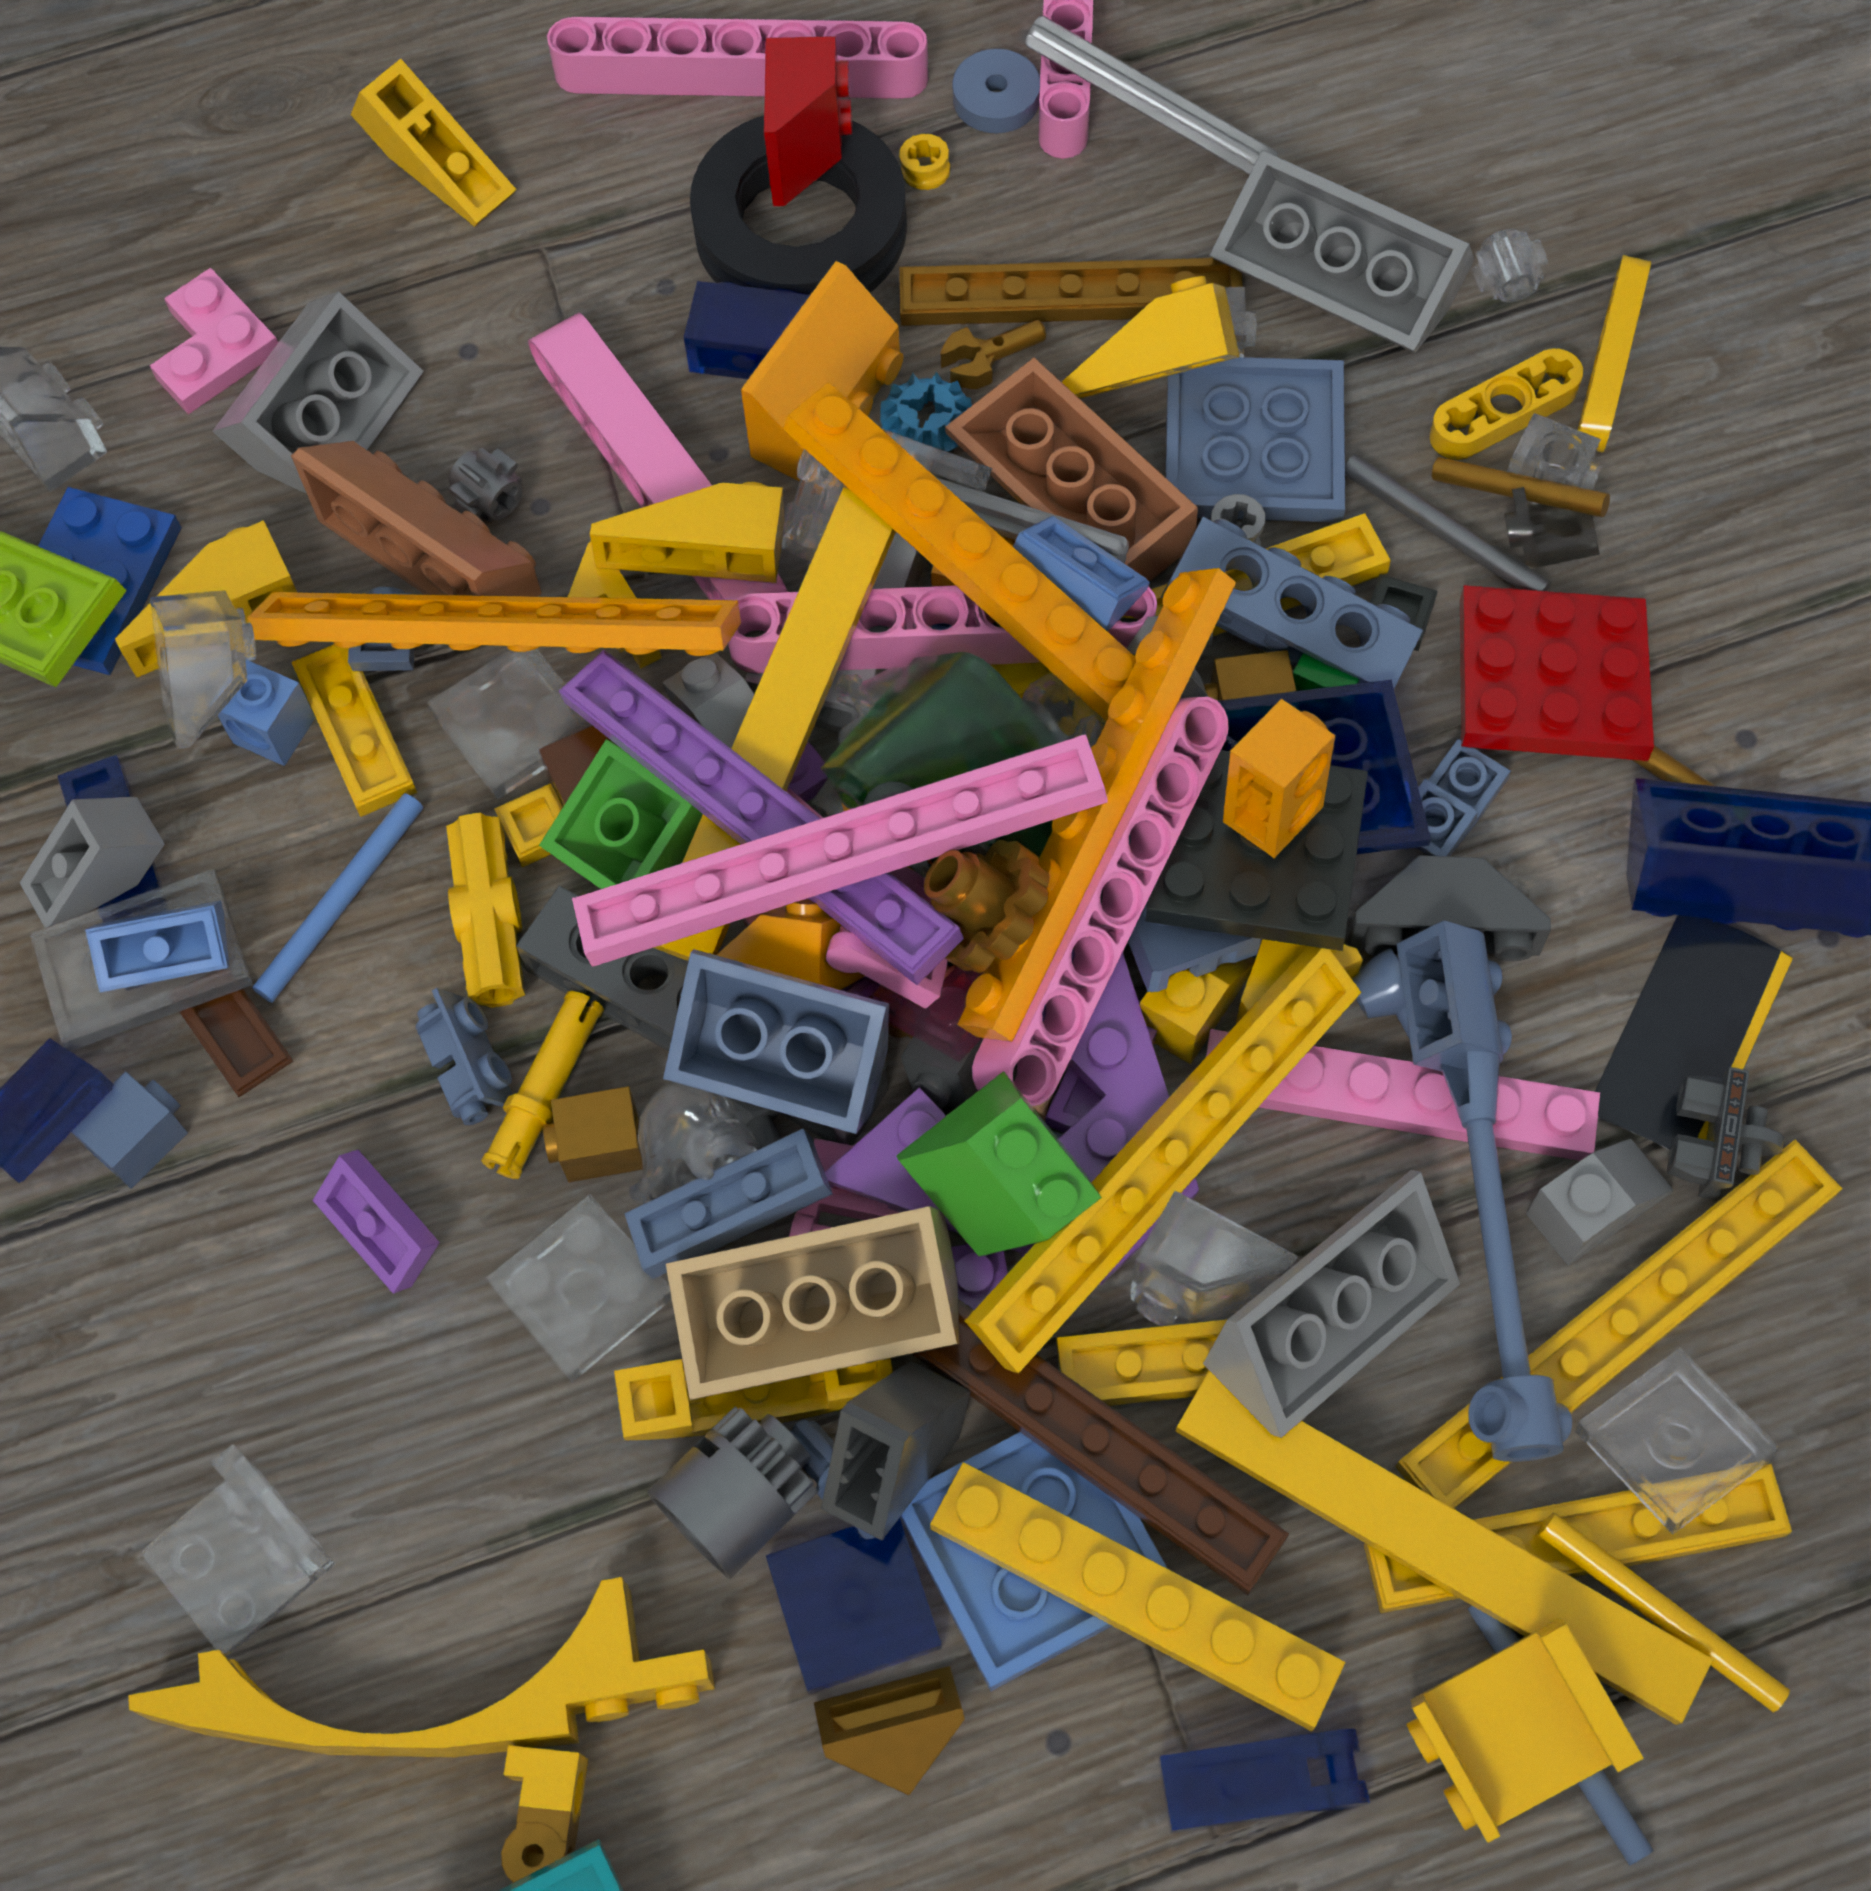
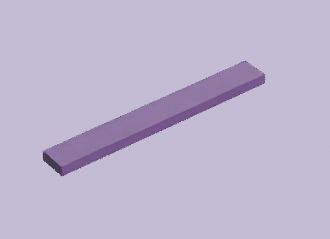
M605 650L599 653L559 690L566 705L740 844L820 819ZM889 872L808 898L818 904L824 912L849 932L855 934L864 944L915 985H918L964 939L959 926L936 911L932 905Z

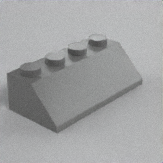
M1264 150L1261 151L1209 255L1218 262L1414 353L1417 352L1448 312L1475 260L1469 243Z

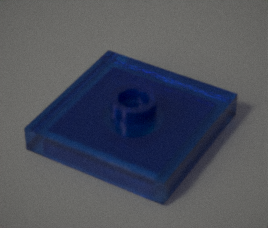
M900 1518L883 1540L876 1537L866 1540L859 1534L858 1529L852 1526L766 1555L808 1694L942 1649L939 1634Z

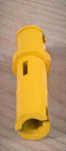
M568 991L565 994L564 1002L517 1094L509 1095L503 1105V1109L507 1114L487 1153L481 1159L487 1168L493 1169L495 1164H498L500 1166L496 1173L511 1179L520 1178L522 1169L541 1131H543V1124L554 1122L551 1100L558 1099L598 1018L601 1017L604 1011L602 1005L596 1000L592 1001L590 1007H586L589 996L576 991Z

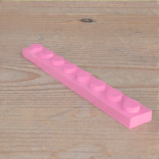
M1086 734L572 898L584 954L591 966L594 967L941 856L950 850H960L1107 803L1105 787Z

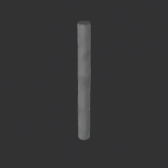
M1357 454L1352 455L1345 464L1346 477L1515 588L1547 591L1551 585L1550 580Z

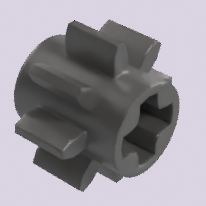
M484 448L463 454L455 462L449 475V483L451 485L449 492L457 498L453 507L461 513L470 511L477 517L482 516L488 522H491L493 519L501 520L514 511L522 497V486L520 485L522 479L514 473L519 464L498 448L492 454Z

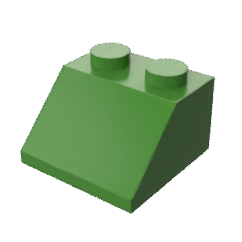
M606 739L539 846L594 885L603 889L682 864L703 814L619 746Z
M1004 1071L896 1155L898 1161L979 1257L1046 1241L1102 1198L1081 1166Z

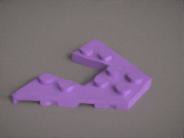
M1074 949L1072 950V954H1071L1072 963H1073L1074 956H1075V951H1074ZM1123 952L1068 1063V1066L1101 1098L1092 1109L1059 1138L1060 1142L1081 1166L1091 1182L1169 1098ZM1046 1005L1044 1006L1042 1013L1043 1022L1046 1016ZM918 1088L825 1171L830 1187L836 1186L886 1204L888 1209L899 1213L928 1206L939 1210L898 1161L896 1155L936 1125L946 1115ZM1196 1178L1190 1182L1100 1282V1285L1111 1277L1196 1197L1199 1192ZM946 1218L948 1230L959 1234ZM1034 1244L1013 1248L1011 1250L1019 1252L1020 1256L1023 1257L1033 1247Z

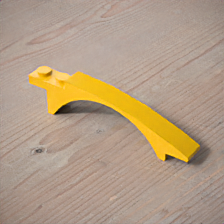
M618 1577L600 1582L587 1612L570 1638L556 1655L529 1681L486 1709L450 1724L422 1731L379 1734L335 1729L312 1722L277 1704L256 1685L237 1660H229L221 1650L198 1653L200 1682L128 1695L129 1710L149 1720L207 1736L326 1755L454 1758L506 1752L508 1745L541 1748L579 1743L576 1714L585 1713L587 1722H604L628 1716V1705L656 1700L657 1709L686 1707L699 1702L698 1692L715 1689L711 1660L704 1649L640 1661L631 1589L623 1577Z

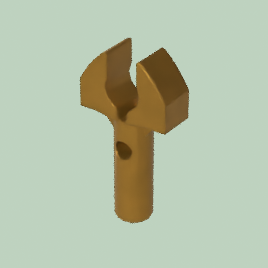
M1034 320L990 339L983 340L975 338L969 328L965 327L951 333L941 350V368L954 364L960 359L972 360L970 363L950 369V383L958 381L961 388L980 389L993 383L992 366L995 361L1045 341L1047 336L1046 329L1039 320Z

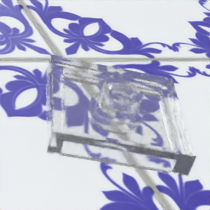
M1678 1348L1578 1421L1576 1433L1672 1535L1773 1460L1779 1449V1446L1681 1348Z

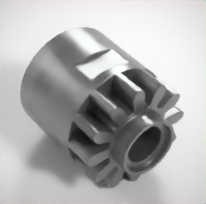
M735 1406L660 1478L647 1493L685 1538L717 1570L728 1579H731L818 1491L814 1488L813 1481L800 1470L811 1459V1456L795 1436L771 1414H767L758 1422L755 1419L752 1420L742 1408L738 1409Z

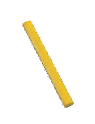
M1553 1512L1545 1520L1537 1533L1539 1537L1665 1632L1712 1658L1711 1666L1770 1711L1776 1712L1784 1704L1790 1689Z

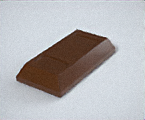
M229 968L217 970L171 1000L238 1097H241L293 1062L291 1056Z

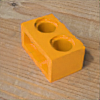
M1280 699L1230 751L1223 822L1275 858L1324 806L1335 735L1328 731L1326 725L1314 714L1306 711L1300 712L1283 699Z

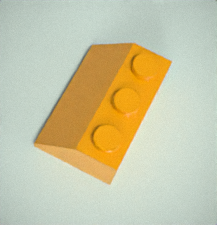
M835 261L741 388L750 456L809 487L821 470L827 469L783 430L787 415L826 383L830 382L868 416L873 405V398L883 384L890 385L895 380L903 363V353L900 352L899 326L849 268L840 262Z

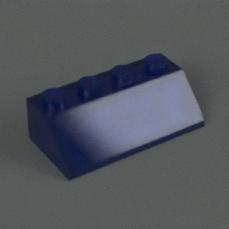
M1635 778L1626 872L1632 910L1644 911L1658 917L1681 915L1709 918L1723 924L1747 922L1774 925L1789 931L1804 928L1839 932L1845 936L1855 938L1871 936V802Z

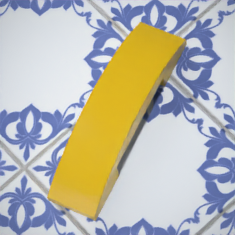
M889 1358L690 1400L682 1359L615 1370L614 1374L624 1441L706 1435L735 1406L738 1409L742 1408L752 1420L755 1419L758 1422L767 1414H771L779 1422L784 1423L838 1411L848 1401L891 1374L893 1370L891 1359Z

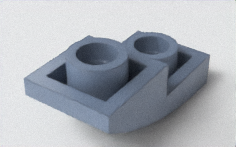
M1457 739L1429 780L1425 778L1390 826V832L1428 856L1450 857L1506 784L1511 770L1475 748L1461 747V740Z

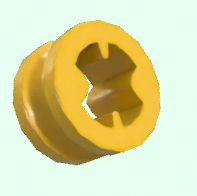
M919 134L910 137L901 146L899 153L901 171L904 181L909 186L920 190H930L946 182L950 175L949 149L945 141L933 134ZM930 157L932 164L920 166L918 158Z

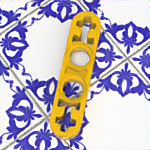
M1622 255L1574 442L1576 447L1604 453L1616 413L1651 261Z

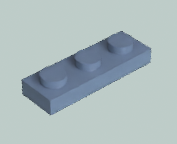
M803 1128L624 1214L642 1270L654 1279L667 1273L666 1263L703 1256L822 1200L833 1193L813 1139Z

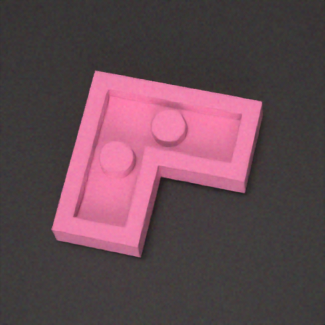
M209 268L164 298L170 313L192 337L149 366L156 380L185 412L190 414L262 365L276 347L278 341L273 333L227 284Z

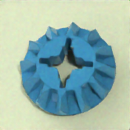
M937 372L932 378L919 379L912 373L908 382L902 385L892 383L889 396L885 401H881L880 422L882 430L910 455L934 457L948 453L959 445L946 434L945 427L972 406L971 397H966L958 381L952 383L943 381ZM928 401H933L935 413H932L928 421H925L924 427L920 428L917 411H921L924 404L928 403Z

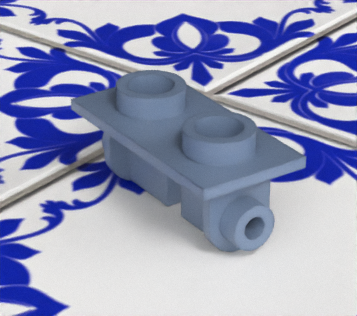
M435 988L432 990V993L437 1003L426 1005L417 1012L419 1021L415 1028L433 1067L440 1069L450 1061H455L456 1065L437 1078L448 1101L452 1115L456 1118H461L464 1125H474L483 1121L488 1116L486 1107L491 1104L503 1107L507 1097L512 1095L509 1087L512 1082L511 1073L502 1058L494 1053L485 1033V1030L488 1029V1021L479 1005L469 997H462L443 989Z

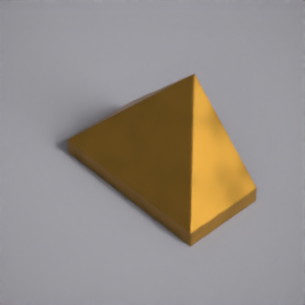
M950 1666L813 1702L826 1758L907 1795L911 1794L965 1720Z

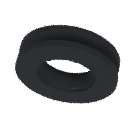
M764 115L749 120L729 131L703 157L695 172L690 191V210L697 251L707 273L722 290L734 299L755 309L781 315L795 316L835 261L846 265L869 293L887 278L898 262L904 248L907 231L904 179L898 161L888 146L872 131L852 120V135H842V159L816 181L826 182L844 191L856 206L854 216L840 232L822 242L790 246L775 244L758 236L742 220L745 209L759 193L771 187L764 137Z

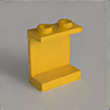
M1562 1618L1555 1620L1411 1699L1412 1709L1417 1718L1408 1722L1406 1726L1428 1764L1438 1758L1441 1759L1454 1782L1452 1786L1443 1790L1451 1808L1465 1831L1478 1825L1487 1843L1500 1837L1497 1826L1613 1764L1616 1771L1620 1772L1644 1759L1568 1625Z

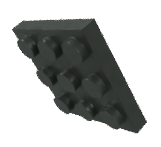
M1221 750L1147 901L1145 922L1343 951L1368 771L1330 766L1323 808L1273 858L1223 822L1230 751Z

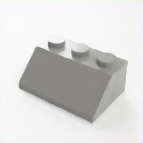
M337 291L311 301L305 306L212 432L255 470L306 493L291 455L299 447L354 441L368 450L424 371L348 299Z

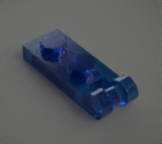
M1354 1728L1339 1729L1159 1756L1158 1761L1170 1834L1326 1810L1349 1809L1370 1804L1366 1780H1359L1354 1754L1361 1752L1357 1730ZM1326 1759L1330 1784L1312 1787L1307 1760Z

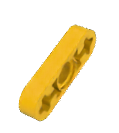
M1557 348L1547 349L1444 402L1437 408L1434 414L1429 435L1432 447L1445 458L1452 460L1466 459L1568 406L1576 398L1582 381L1583 366L1580 360L1569 351ZM1546 373L1553 378L1542 384ZM1562 376L1565 379L1564 384H1561L1556 378ZM1497 395H1510L1521 403L1522 409L1512 414L1502 413L1493 407L1490 400ZM1477 410L1478 418L1474 420ZM1448 424H1452L1456 429H1462L1470 425L1468 434L1464 435L1460 430L1449 432L1447 430Z

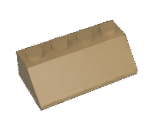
M930 1206L666 1263L690 1400L959 1344L958 1282L946 1218L940 1210Z

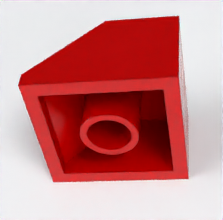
M836 36L766 38L764 137L773 207L787 205L841 160L842 135H852L851 99H841V97H849L848 61H837Z

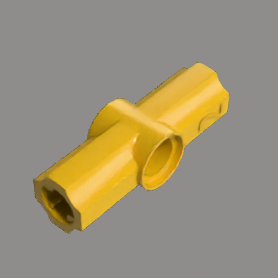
M482 813L462 815L454 823L447 825L446 829L454 887H449L448 889L449 908L455 936L462 946L465 987L468 997L478 1005L488 1006L489 1008L511 1005L516 999L525 996L521 959L516 947L518 944L517 933L522 932V918L516 886L512 876L509 877L505 833L499 817L486 816Z

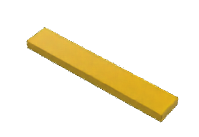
M1772 1464L1474 1519L1477 1523L1571 1577L1588 1573L1537 1535L1545 1520L1553 1512L1626 1567L1786 1537L1792 1532ZM1363 1544L1380 1613L1459 1599L1457 1596L1370 1545Z

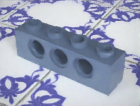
M1202 517L1161 598H1163L1168 586L1181 572L1219 568L1224 573L1232 569L1244 572L1252 582V589L1240 591L1233 588L1216 626L1266 652L1288 650L1290 664L1295 667L1304 653L1330 667L1358 678L1359 684L1355 698L1378 709L1393 693L1423 630L1410 624V618L1403 611L1386 604L1376 606L1356 596L1355 589L1347 582L1333 576L1321 578L1302 568L1300 560L1291 553L1279 548H1269L1267 550L1246 539V533L1237 525L1221 519L1214 520L1213 522ZM1290 597L1301 602L1306 610V618L1294 619L1289 617L1283 611L1280 599ZM1345 625L1354 629L1360 638V647L1351 648L1342 644L1337 638L1335 627Z

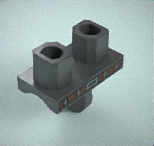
M1729 1067L1721 1078L1687 1075L1680 1084L1676 1106L1677 1115L1708 1121L1707 1139L1677 1134L1670 1148L1667 1174L1691 1183L1700 1184L1698 1197L1718 1201L1721 1198L1722 1189L1733 1186L1738 1152H1741L1739 1171L1751 1175L1759 1174L1762 1156L1782 1153L1784 1136L1773 1129L1766 1128L1768 1114L1766 1108L1749 1106L1746 1124H1742L1749 1078L1748 1070Z

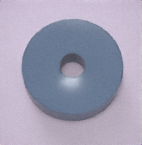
M1006 49L983 50L966 58L955 71L952 83L953 105L961 120L970 127L987 133H1005L1024 126L1035 116L1039 108L1040 76L1034 64L1023 55ZM992 90H1001V92H992Z

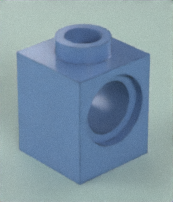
M245 660L214 707L233 744L283 766L286 765L316 718L299 682L249 660Z

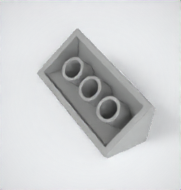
M1410 1170L1231 1316L1223 1326L1203 1364L1271 1435L1282 1438L1460 1285L1422 1173Z

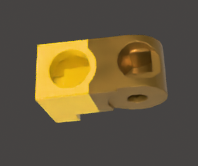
M508 1745L504 1776L514 1781L522 1782L516 1829L506 1838L501 1851L502 1867L507 1878L513 1883L575 1851L589 1760L581 1753Z

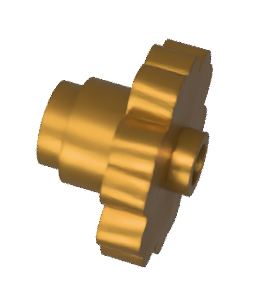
M999 840L991 846L985 856L979 853H960L957 850H950L934 861L924 880V892L931 898V904L936 911L960 927L964 938L945 957L946 960L963 971L973 970L974 972L981 973L991 965L995 957L1003 961L1011 958L1019 948V945L1023 944L1031 936L1034 929L1032 916L1037 914L1047 903V886L1050 877L1049 872L1038 865L1039 859L1036 854L1017 841L1008 843L1007 841Z

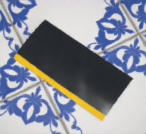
M1681 908L1595 1092H1600L1598 1118L1642 1136L1670 1150L1672 1141L1677 1134L1706 1140L1708 1121L1677 1115L1676 1106L1680 1084L1687 1075L1721 1078L1729 1067L1744 1068L1793 958L1739 929Z

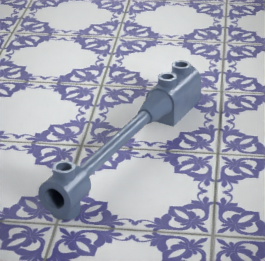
M1443 920L1397 943L1413 1065L1443 1072L1462 1127L1467 1131L1503 1376L1502 1379L1486 1384L1475 1393L1469 1406V1424L1472 1432L1478 1439L1491 1443L1493 1458L1496 1460L1520 1462L1544 1459L1563 1452V1442L1569 1437L1572 1429V1417L1565 1405L1556 1402L1553 1379L1547 1376L1531 1375L1493 1128V1125L1496 1123L1499 1065L1503 1060V1055L1508 1051L1512 1040L1509 1025L1497 1019L1494 995L1502 983V970L1496 962L1488 960L1485 936L1481 931Z

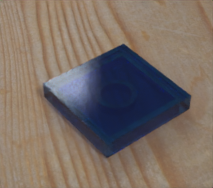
M49 1038L0 1088V1169L18 1183L23 1182L113 1089L114 1084L101 1071Z

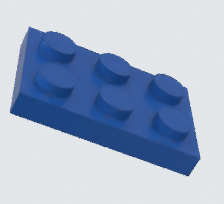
M67 487L38 547L113 577L127 590L74 662V666L111 675L121 654L115 638L142 611L182 528L176 515Z

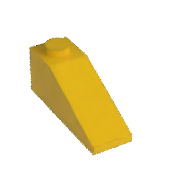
M401 58L359 92L351 112V116L388 158L474 227L516 192L517 189Z
M1205 276L1188 278L1172 283L1170 285L1172 294L1155 298L1068 375L1062 383L1079 399L1239 358L1225 287L1215 283L1207 284Z
M745 482L742 484L718 483L592 523L590 539L595 567L777 583L785 523L783 488L770 487L758 482Z
M264 520L249 527L234 529L226 534L225 537L208 543L116 636L115 641L136 678L249 630L247 617L272 592H297Z

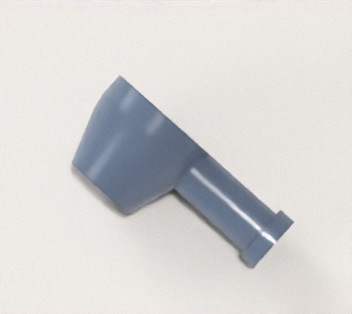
M1389 948L1373 957L1352 979L1362 992L1356 998V1001L1368 1019L1396 1015L1410 1040L1399 959Z

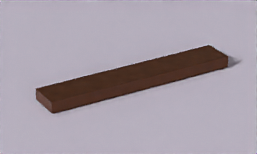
M958 1299L959 1344L913 1353L912 1355L943 1377L971 1391L970 1396L1248 1596L1287 1540L1289 1533L1037 1354L1019 1373L1005 1369L965 1322L974 1310Z

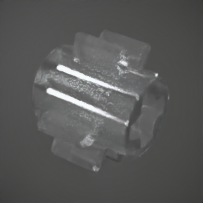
M1504 229L1493 233L1485 239L1481 245V251L1476 252L1479 264L1473 267L1472 271L1480 292L1491 290L1493 299L1499 298L1503 302H1516L1527 298L1537 290L1540 280L1544 278L1541 267L1549 262L1540 239L1530 241L1526 231L1520 232L1517 229Z

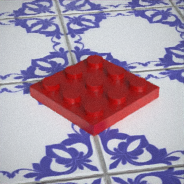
M1463 586L1460 597L1461 747L1649 761L1654 749L1645 598Z

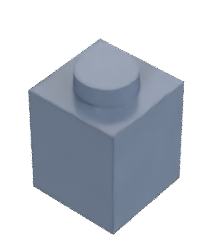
M126 1071L68 1127L86 1149L130 1189L188 1134L173 1115L181 1107L180 1104L153 1079L143 1087Z

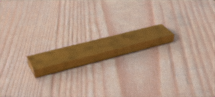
M1212 258L899 267L901 326L1032 322L1034 320L1055 322L1132 319L1155 298L1172 294L1170 286L1172 283L1198 276H1205L1207 284L1215 283L1225 287L1231 316L1243 315L1242 272Z

